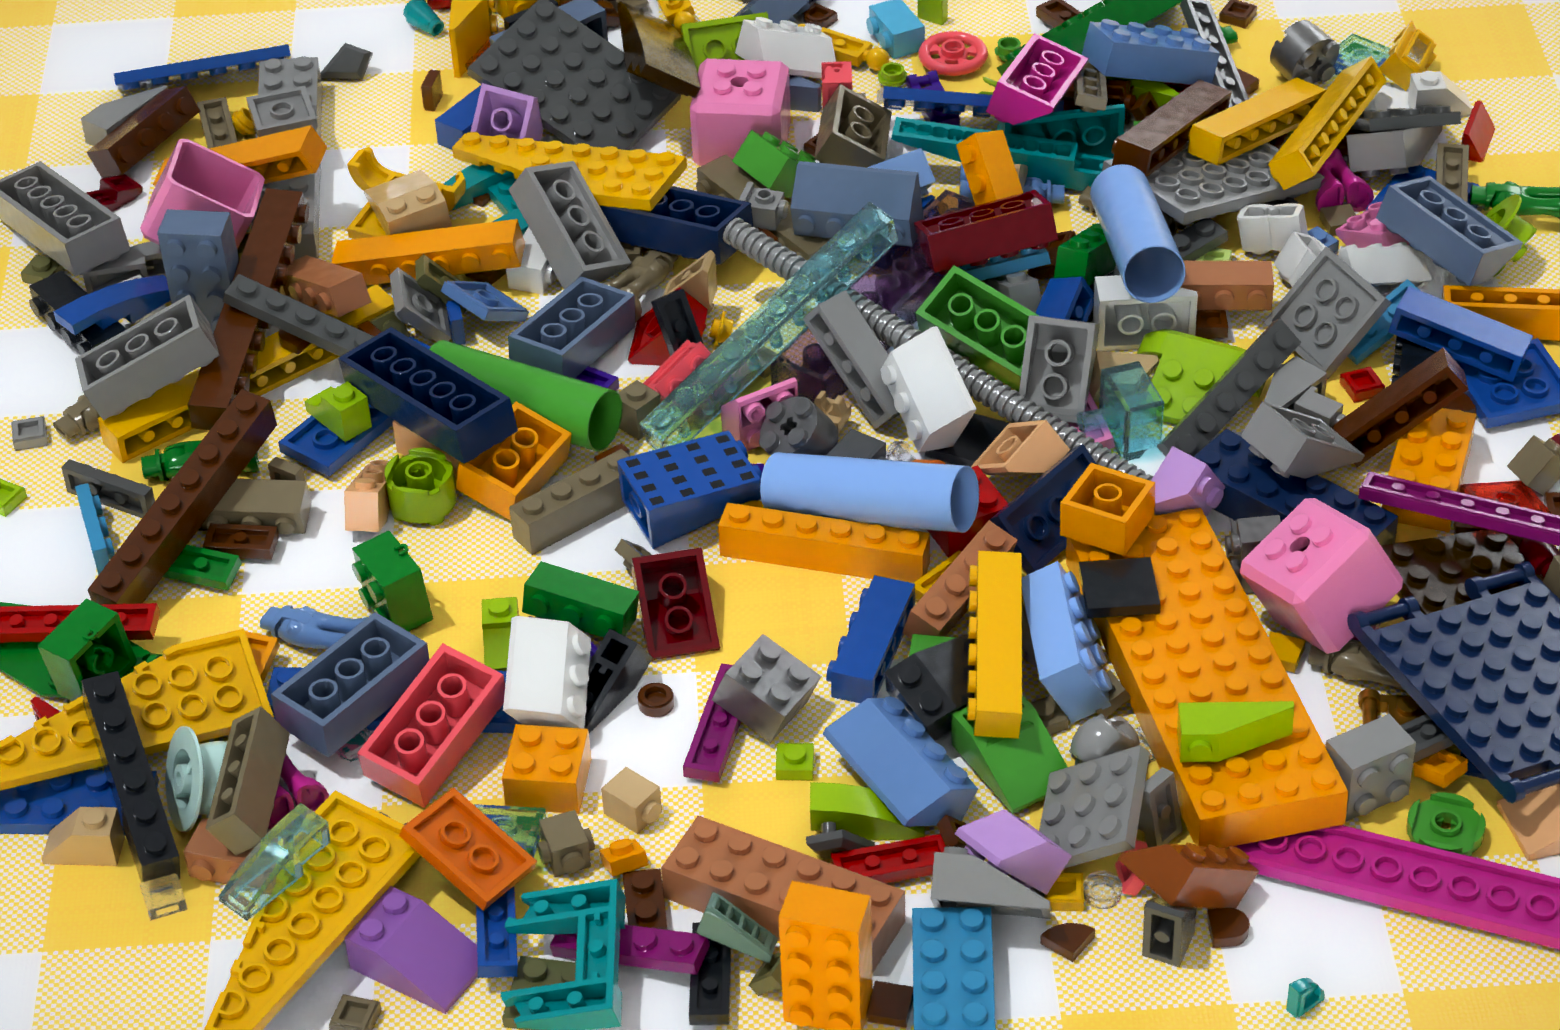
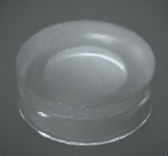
M1096 871L1085 878L1083 884L1084 899L1090 906L1098 909H1109L1120 902L1122 898V882L1117 875L1108 871Z

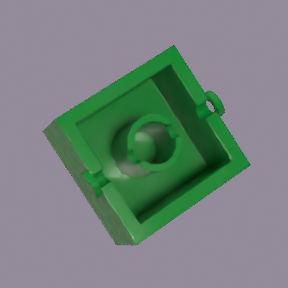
M389 530L352 548L355 563L351 564L355 577L362 585L358 592L366 608L372 607L374 612L408 632L433 620L421 569L408 554L409 548L406 544H400Z
M87 598L38 645L57 693L71 701L82 696L81 680L118 671L121 678L137 662L119 614Z

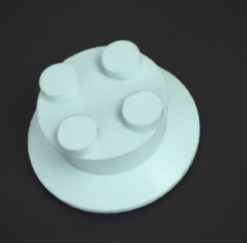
M188 726L179 727L173 734L168 749L165 773L166 799L169 814L174 826L181 832L191 830L199 814L209 815L227 741L199 744L196 734Z

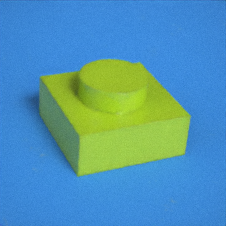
M777 743L776 780L813 781L814 743Z

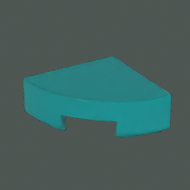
M1310 978L1298 979L1289 984L1286 1010L1293 1017H1300L1324 1001L1325 992Z

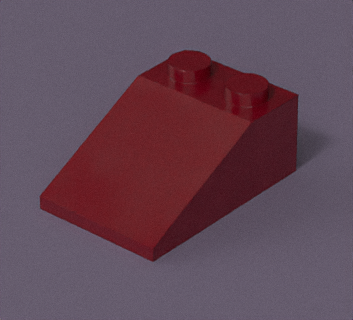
M702 547L632 558L631 572L634 590L639 591L638 611L647 652L653 657L652 660L720 650Z

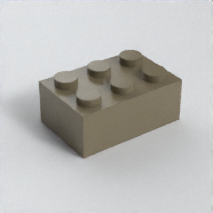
M839 84L822 109L814 159L820 163L869 167L885 161L892 111Z

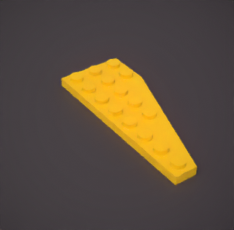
M477 132L465 133L452 146L453 158L479 167L491 165L494 167V172L504 174L506 171L512 172L515 179L527 167L574 161L599 206L652 211L687 168L686 156L674 155L671 152L650 153L642 149L632 151L621 150L614 146L604 148L592 147L585 143L576 145L563 144L561 141L556 140L544 142L535 141L533 138H507L505 135L486 136L480 135Z
M244 629L173 645L162 651V656L149 663L144 661L136 665L133 672L120 678L146 755L168 750L173 734L181 726L190 727L196 734L198 742L229 735L233 720L260 706L274 718ZM83 695L64 705L63 711L48 719L44 716L35 721L32 728L16 737L10 735L0 741V791L103 766L83 705Z
M336 790L288 839L284 848L283 859L274 870L272 875L273 881L268 893L262 897L243 940V949L240 956L234 960L230 969L231 976L224 992H220L204 1030H263L345 940L346 935L389 887L394 886L419 859L421 855L399 836L404 826L403 824Z

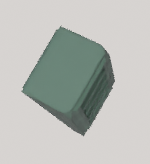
M715 892L711 894L696 931L699 935L766 963L770 962L778 940L775 935Z

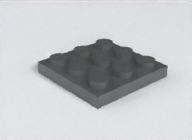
M1442 105L1416 106L1415 109L1390 108L1387 111L1366 110L1363 111L1350 130L1371 132L1461 124V112L1451 111V106Z

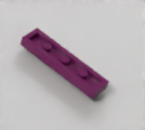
M723 663L720 665L683 764V777L720 782L741 721L715 703L712 698L725 673L733 665Z
M625 925V929H620L619 965L697 975L710 947L708 938L697 933ZM577 934L554 935L549 945L552 955L554 957L576 959Z

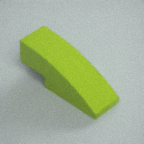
M810 782L811 831H821L822 823L835 822L837 830H849L850 833L868 840H908L925 837V826L904 827L871 788L840 783Z

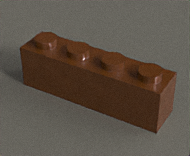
M186 86L165 89L86 153L101 178L123 175L197 115L200 109Z
M1443 347L1334 424V431L1365 455L1362 461L1354 463L1355 466L1359 467L1469 390L1464 370Z

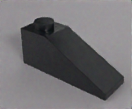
M612 629L608 630L589 662L587 709L584 729H588L589 733L635 689L653 659L639 643Z

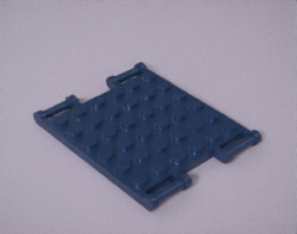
M1530 562L1518 563L1511 570L1484 578L1475 576L1466 579L1465 591L1472 601L1426 615L1420 611L1419 603L1413 596L1401 598L1397 604L1364 613L1363 611L1349 614L1347 618L1348 627L1355 637L1509 803L1523 800L1526 794L1560 784V599L1535 575L1534 567ZM1517 582L1521 585L1495 594L1489 592ZM1401 617L1405 620L1376 630L1372 628V626Z

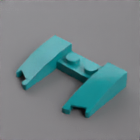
M472 164L463 169L462 173L465 177L466 190L451 211L473 203L474 197L489 193L490 199L504 214L492 222L518 219L522 235H524L529 226L509 192V188L517 180L514 178V173L506 171L504 174L494 172V167L491 165L479 167ZM455 175L446 181L444 185H453L456 182Z
M618 879L523 893L521 899L523 903L530 907L522 919L508 917L505 922L507 932L510 934H577L575 981L501 992V999L505 1006L515 1005L521 1015L513 1019L516 1026L522 1029L595 1030L621 1027L622 991L618 985L620 929H625L626 897Z

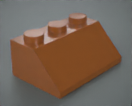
M1186 843L1185 845L1164 844L1124 852L1118 858L1122 864L1170 906L1236 909L1259 873V870L1248 862L1249 856L1234 846L1221 848L1212 844L1207 846H1196L1192 843Z

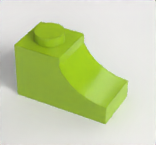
M348 381L336 388L330 386L304 401L306 411L344 442L372 427L368 397Z
M517 597L482 599L484 665L496 671H507L511 619L519 616Z

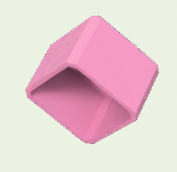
M706 59L700 64L698 70L700 90L695 98L692 97L690 104L693 161L696 164L703 166L724 155L733 159L751 130L761 135L767 131L780 140L779 144L783 140L787 142L791 123L789 68L783 62Z
M179 139L152 192L140 230L145 239L160 245L157 232L167 209L230 212L236 247L238 249L255 216L265 179L259 172L189 139Z
M1305 498L1242 560L1240 566V574L1272 619L1326 654L1339 651L1355 636L1348 627L1347 618L1349 614L1358 611L1367 613L1383 608L1402 589L1403 585L1402 576L1371 530L1316 498Z

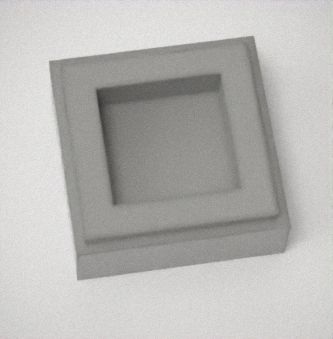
M44 416L11 421L12 441L15 451L48 446L47 426Z

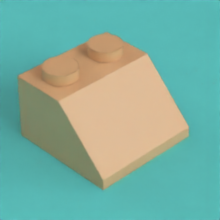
M1047 420L1009 423L971 467L978 465L985 475L1018 476L1044 474L1061 460L1070 449Z

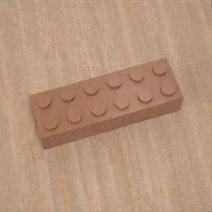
M699 815L661 867L665 899L704 913L712 892H715L775 935L779 942L778 917L792 880L870 895L872 972L875 971L905 923V890Z

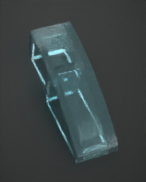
M302 803L298 804L248 854L220 893L219 901L248 921L304 875L302 865L330 843L328 821Z

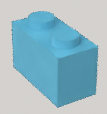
M888 0L869 6V18L866 19V26L868 32L879 41L881 48L886 50L893 59L918 53L920 45L925 41V26L903 0Z

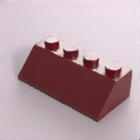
M1036 190L913 222L928 266L935 273L939 272L941 275L947 274L953 265L957 267L966 264L980 266L986 264L989 258L996 256L1001 258L1013 257L1019 254V250L1029 247L1033 250L1043 249L1050 245L1049 242L1058 240L1051 202Z

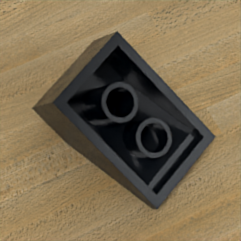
M968 634L918 651L884 672L887 693L890 697L897 698L905 705V709L916 721L924 725L925 731L934 741L951 731L952 713L967 707L968 698H974V693H967L968 671L975 670V666L968 665L969 643L975 644V639H968Z

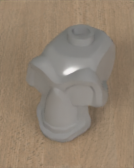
M1100 713L1098 716L1087 720L1077 729L1069 752L1076 757L1075 765L1139 746L1140 739L1134 728L1123 717L1117 716L1106 719Z

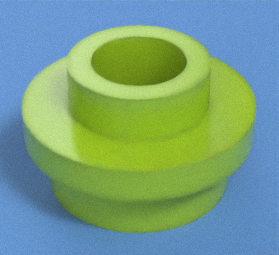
M886 63L878 73V81L884 86L900 87L906 83L907 72L904 70L903 65L899 63Z

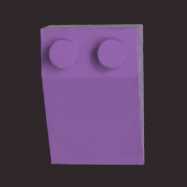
M393 886L389 887L344 938L350 969L444 1014L450 1010L478 977L477 944L423 900Z

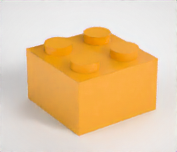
M1090 463L1060 502V536L1125 556L1154 516L1156 482Z
M515 724L502 775L506 809L557 813L575 810L576 814H580L592 760L589 730L583 728Z

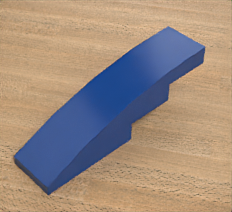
M157 275L136 278L107 286L84 295L53 312L56 322L76 335L95 323L102 329L109 327L122 318L134 323L171 301L166 276Z

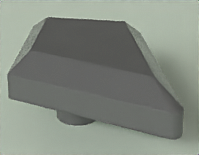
M345 42L320 72L321 79L363 80L373 53Z
M835 822L822 823L821 834L806 836L807 846L824 860L831 859V853L875 846L874 841L843 829L837 830Z

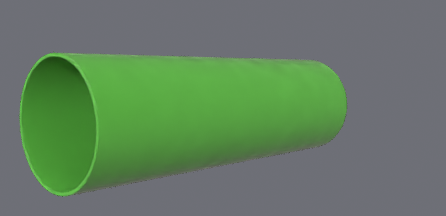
M446 340L436 342L429 349L508 396L512 405L517 401L571 432L570 444L600 452L612 443L618 432L622 418V400L619 393L615 390Z

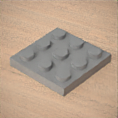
M1325 247L1264 323L1269 326L1273 321L1281 318L1302 342L1294 351L1305 361L1325 371L1327 379H1329L1392 302L1332 250Z
M1135 746L1049 773L1039 831L1072 855L1064 869L1135 849L1150 755L1143 746Z

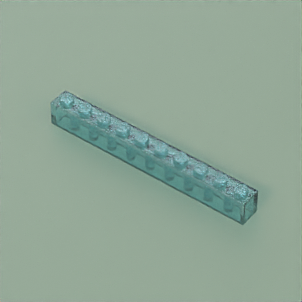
M869 201L639 423L647 443L656 450L693 440L721 413L722 405L734 400L808 328L802 318L818 304L847 290L898 241L893 218Z

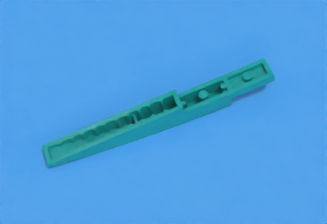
M896 117L891 140L917 149L922 148L923 151L961 162L956 144L974 133L989 132L991 130ZM1004 132L1014 164L1027 165V177L1039 178L1043 183L1051 180V184L1065 185V188L1084 191L1086 187H1092L1095 178L1102 172L1103 162L1113 159L1077 153L1078 143Z

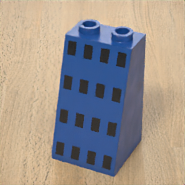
M729 430L617 461L622 501L652 549L721 518L727 503L743 505L748 501H758L761 499L760 483L762 472L756 464L751 465L744 444L741 440L736 441Z

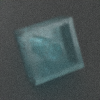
M1136 361L1101 369L1099 408L1077 413L1079 430L1086 433L1108 427L1114 439V448L1122 458L1128 461L1161 453L1156 446L1162 441L1164 401L1140 362Z

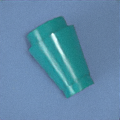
M410 0L404 7L403 15L408 24L433 36H437L443 31L444 22L441 21L425 0Z

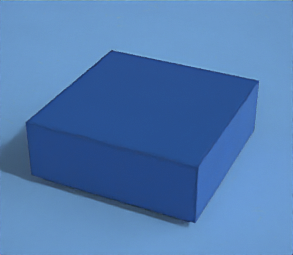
M454 300L447 301V317L452 342L460 345L466 344L460 305Z

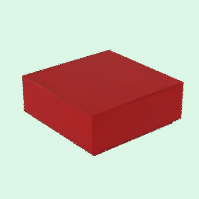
M1371 366L1340 374V384L1354 403L1371 399L1385 389V385Z

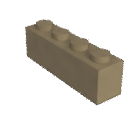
M620 449L510 506L513 538L531 555H534L625 507L626 505L621 497L617 461L630 456L623 449Z
M236 479L198 530L208 531L210 523L277 526L280 534H305L312 503L307 481Z
M261 706L232 722L205 828L235 855L251 848L259 847L267 838L268 826L274 809L275 796L290 733Z

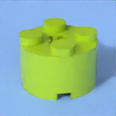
M413 448L409 450V455L399 458L398 454L387 463L384 475L387 483L389 507L393 518L397 521L427 523L431 526L441 524L445 520V516L452 511L457 501L453 465L451 461L446 460L445 454L433 448Z

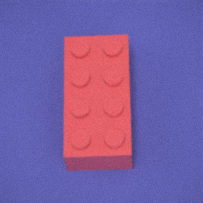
M442 643L357 752L363 775L425 808L504 704L505 680L503 674Z

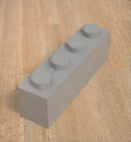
M845 290L818 304L802 319L873 427L876 429L901 415L895 409L894 399L881 377L880 369L889 355L847 291Z

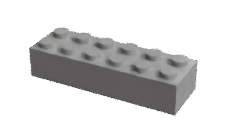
M39 161L0 179V220L74 276L90 273L94 267L105 262L115 261L121 257V254L131 250L121 218L43 162Z

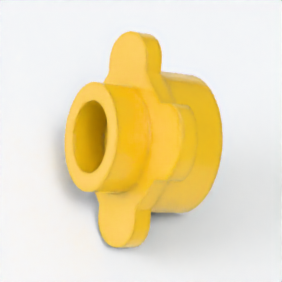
M722 311L720 320L714 318L711 325L709 337L715 338L713 344L715 349L718 343L727 345L732 333L734 320L725 318L726 311Z

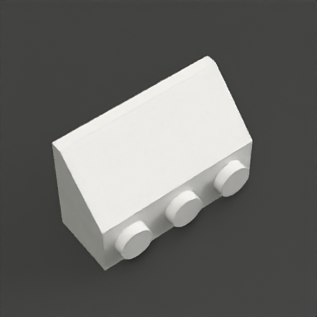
M756 17L755 21L743 19L735 54L745 60L781 61L789 68V75L821 79V62H836L832 38L821 31L822 27L805 23L804 27H800L796 23L787 20H781L780 24H777L763 17Z
M936 326L929 328L892 350L880 369L882 380L888 386L894 399L895 409L901 414L907 427L908 437L913 441L918 453L953 447L977 410L945 341Z
M524 616L513 617L511 619L503 711L523 725L584 729L591 638L568 621Z

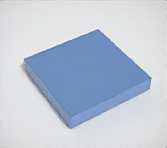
M444 281L441 289L442 293L483 321L525 322L529 313L525 307L487 282Z

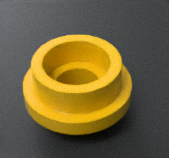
M241 108L239 112L235 111L231 115L234 121L233 126L238 132L243 135L256 134L248 109Z

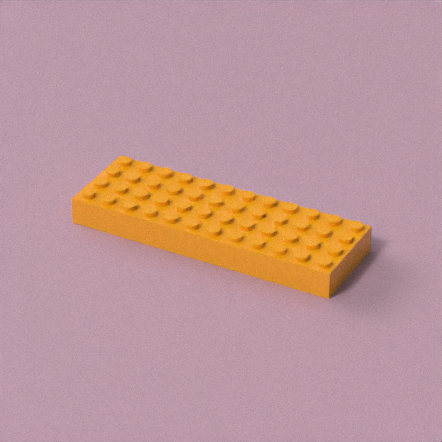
M1202 508L1154 515L1125 556L1067 538L1066 564L1069 571L1076 577L1082 595L1079 562L1151 557L1160 599V614L1093 619L1099 628L1100 639L1121 684L1131 696L1129 702L1159 768L1163 767L1174 772L1180 814L1196 846L1212 844L1217 847L1226 848L1344 825L1346 821L1348 790ZM1294 701L1292 735L1219 762H1180L1177 736L1178 703Z

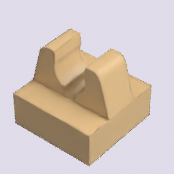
M823 390L820 391L814 401V404L836 425L839 434L852 414L851 404L846 403L841 395H838L836 399L826 397V391Z

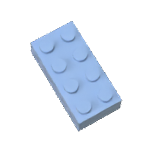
M1058 561L1023 576L1022 594L1041 683L1071 723L1097 713L1096 710L1100 708L1103 710L1110 707L1108 691L1112 690V683L1108 674L1103 669V665L1107 663L1105 654L1097 643V639L1101 638V634L1094 619L1087 618L1084 597L1080 592L1076 577L1071 571L1066 573Z

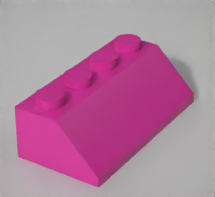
M1034 33L998 80L986 112L993 115L998 121L1012 125L1052 113L1085 67L1089 58Z

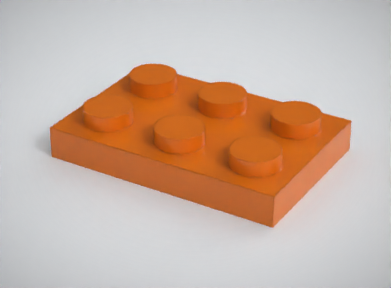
M454 787L404 825L399 834L406 843L483 911L532 872L537 863L535 858Z

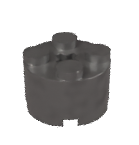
M1301 20L1292 24L1284 31L1287 34L1281 42L1276 40L1270 53V63L1288 81L1300 78L1313 84L1320 80L1328 81L1335 74L1336 69L1334 65L1338 58L1340 45L1311 21Z
M796 396L785 399L782 402L775 401L765 411L766 418L761 426L759 444L770 456L776 452L826 456L838 443L839 434L836 425L807 397Z

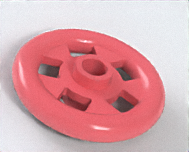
M947 31L928 37L920 45L918 56L923 66L930 71L936 70L940 75L959 76L972 73L982 67L987 60L988 50L985 43L977 36L966 32ZM938 54L939 58L933 59L930 55ZM968 55L974 56L972 60L967 59Z

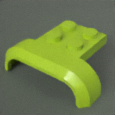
M1160 329L1145 334L1137 354L1158 355L1160 361L1140 408L1141 416L1177 425L1246 350L1170 329ZM1265 383L1254 393V397L1260 398Z

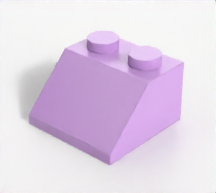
M482 83L471 132H477L480 135L486 136L505 135L507 138H533L535 141H541L543 125L537 97Z
M1172 446L1151 480L1156 482L1154 515L1202 508L1205 516H1208L1211 509L1216 508L1220 504L1225 486L1206 463Z

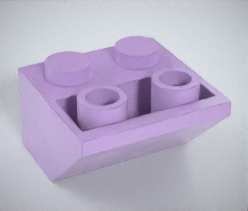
M1005 809L958 827L955 832L956 836L967 843L964 848L968 849V854L975 855L983 861L986 858L989 865L1007 876L1008 874L1012 875V879L1030 890L1034 887L1046 895L1072 857L1071 854L1028 822Z

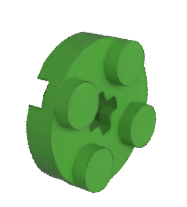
M1438 792L1431 794L1429 800L1420 803L1419 799L1412 804L1408 812L1406 830L1411 840L1410 842L1472 856V853L1478 850L1483 842L1486 827L1485 818L1482 812L1479 816L1478 812L1473 809L1474 803L1469 799L1453 793ZM1443 822L1451 824V829H1443L1439 826H1442Z

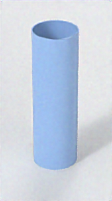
M1130 165L1111 166L1095 178L1090 191L1091 202L1128 293L1135 299L1146 303L1164 301L1172 297L1182 286L1186 272L1185 264L1144 173Z
M776 452L766 461L760 483L761 501L764 508L889 527L964 533L973 525L979 505V484L976 473L970 466Z

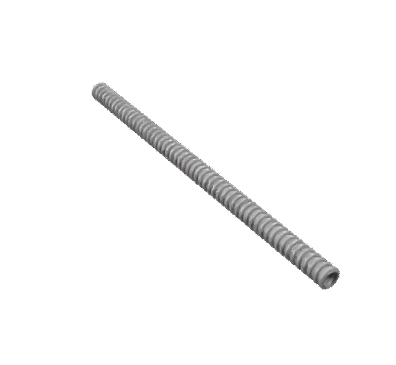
M735 218L726 226L723 234L725 243L731 244L735 249H739V252L746 254L747 257L754 259L755 262L761 263L763 267L769 268L771 272L784 278L785 281L792 282L793 286L799 287L801 291L807 292L809 296L815 297L817 301L824 302L846 290L870 328L875 332L877 338L880 341H885L888 346H893L896 349L922 333V331L914 329V326L906 324V321L898 319V316L891 314L890 311L883 309L882 306L875 304L874 301L867 299L866 296L859 295L858 291L851 289L846 284L844 285L842 281L836 280L834 276L828 275L826 271L820 270L818 266L813 265L810 261H805L802 256H797V253L790 251L786 246H782L781 243L774 241L769 236L767 237L765 233L759 232V229L752 227L751 224L744 222L743 219ZM948 349L970 396L977 402H982L983 406L990 407L991 411L998 412L999 416L1006 417L1007 421L1011 423L1047 420L1069 447L1070 451L1084 444L1096 464L1146 480H1152V475H1146L1142 469L1137 470L1136 465L1129 464L1125 458L1120 459V455L1117 453H1112L1107 447L1103 448L1101 443H1095L1091 437L1086 438L1085 433L1078 432L1077 428L1070 427L1069 423L1065 421L1061 422L1058 416H1053L1050 411H1044L1042 406H1036L1034 401H1028L1026 396L1020 395L1016 390H1011L1010 386L1003 385L1002 381L995 380L994 376L987 375L986 371L979 370L978 366L970 364V361L962 359V356L954 354V351Z

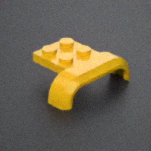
M370 147L358 150L347 164L350 176L362 190L406 175L391 171L382 166L375 158L373 149ZM458 171L455 175L456 182L453 185L435 182L446 200L449 212L454 208L466 190L465 177L462 171ZM367 202L347 228L348 236L352 239L386 235L369 202Z

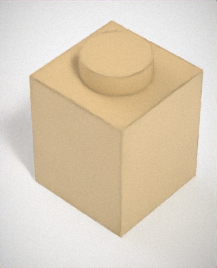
M628 767L623 768L601 788L604 814L636 834L640 833L648 824L654 823L662 813L660 786Z

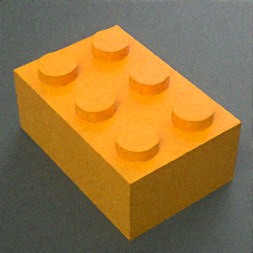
M517 401L513 403L512 408L518 431L507 437L503 442L486 450L476 459L465 464L459 462L456 489L510 521L509 507L539 492L568 459L572 436L571 432Z

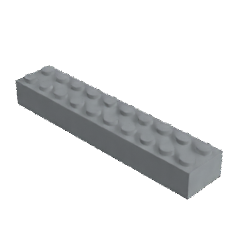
M300 56L293 59L273 58L267 61H259L258 95L305 85L317 117L318 128L314 130L321 138L322 79L318 57ZM321 163L316 173L264 184L256 213L252 220L253 225L266 188L302 191L304 205L309 206V218L307 224L303 223L302 239L300 244L295 245L294 260L305 255L318 259Z

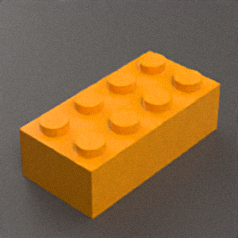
M1441 408L1401 436L1396 445L1388 476L1460 492L1472 447L1476 414L1462 410ZM1382 504V508L1399 516L1398 523L1450 532L1451 520Z
M792 880L778 917L784 1021L802 1027L809 1026L824 1030H863L873 991L871 896Z

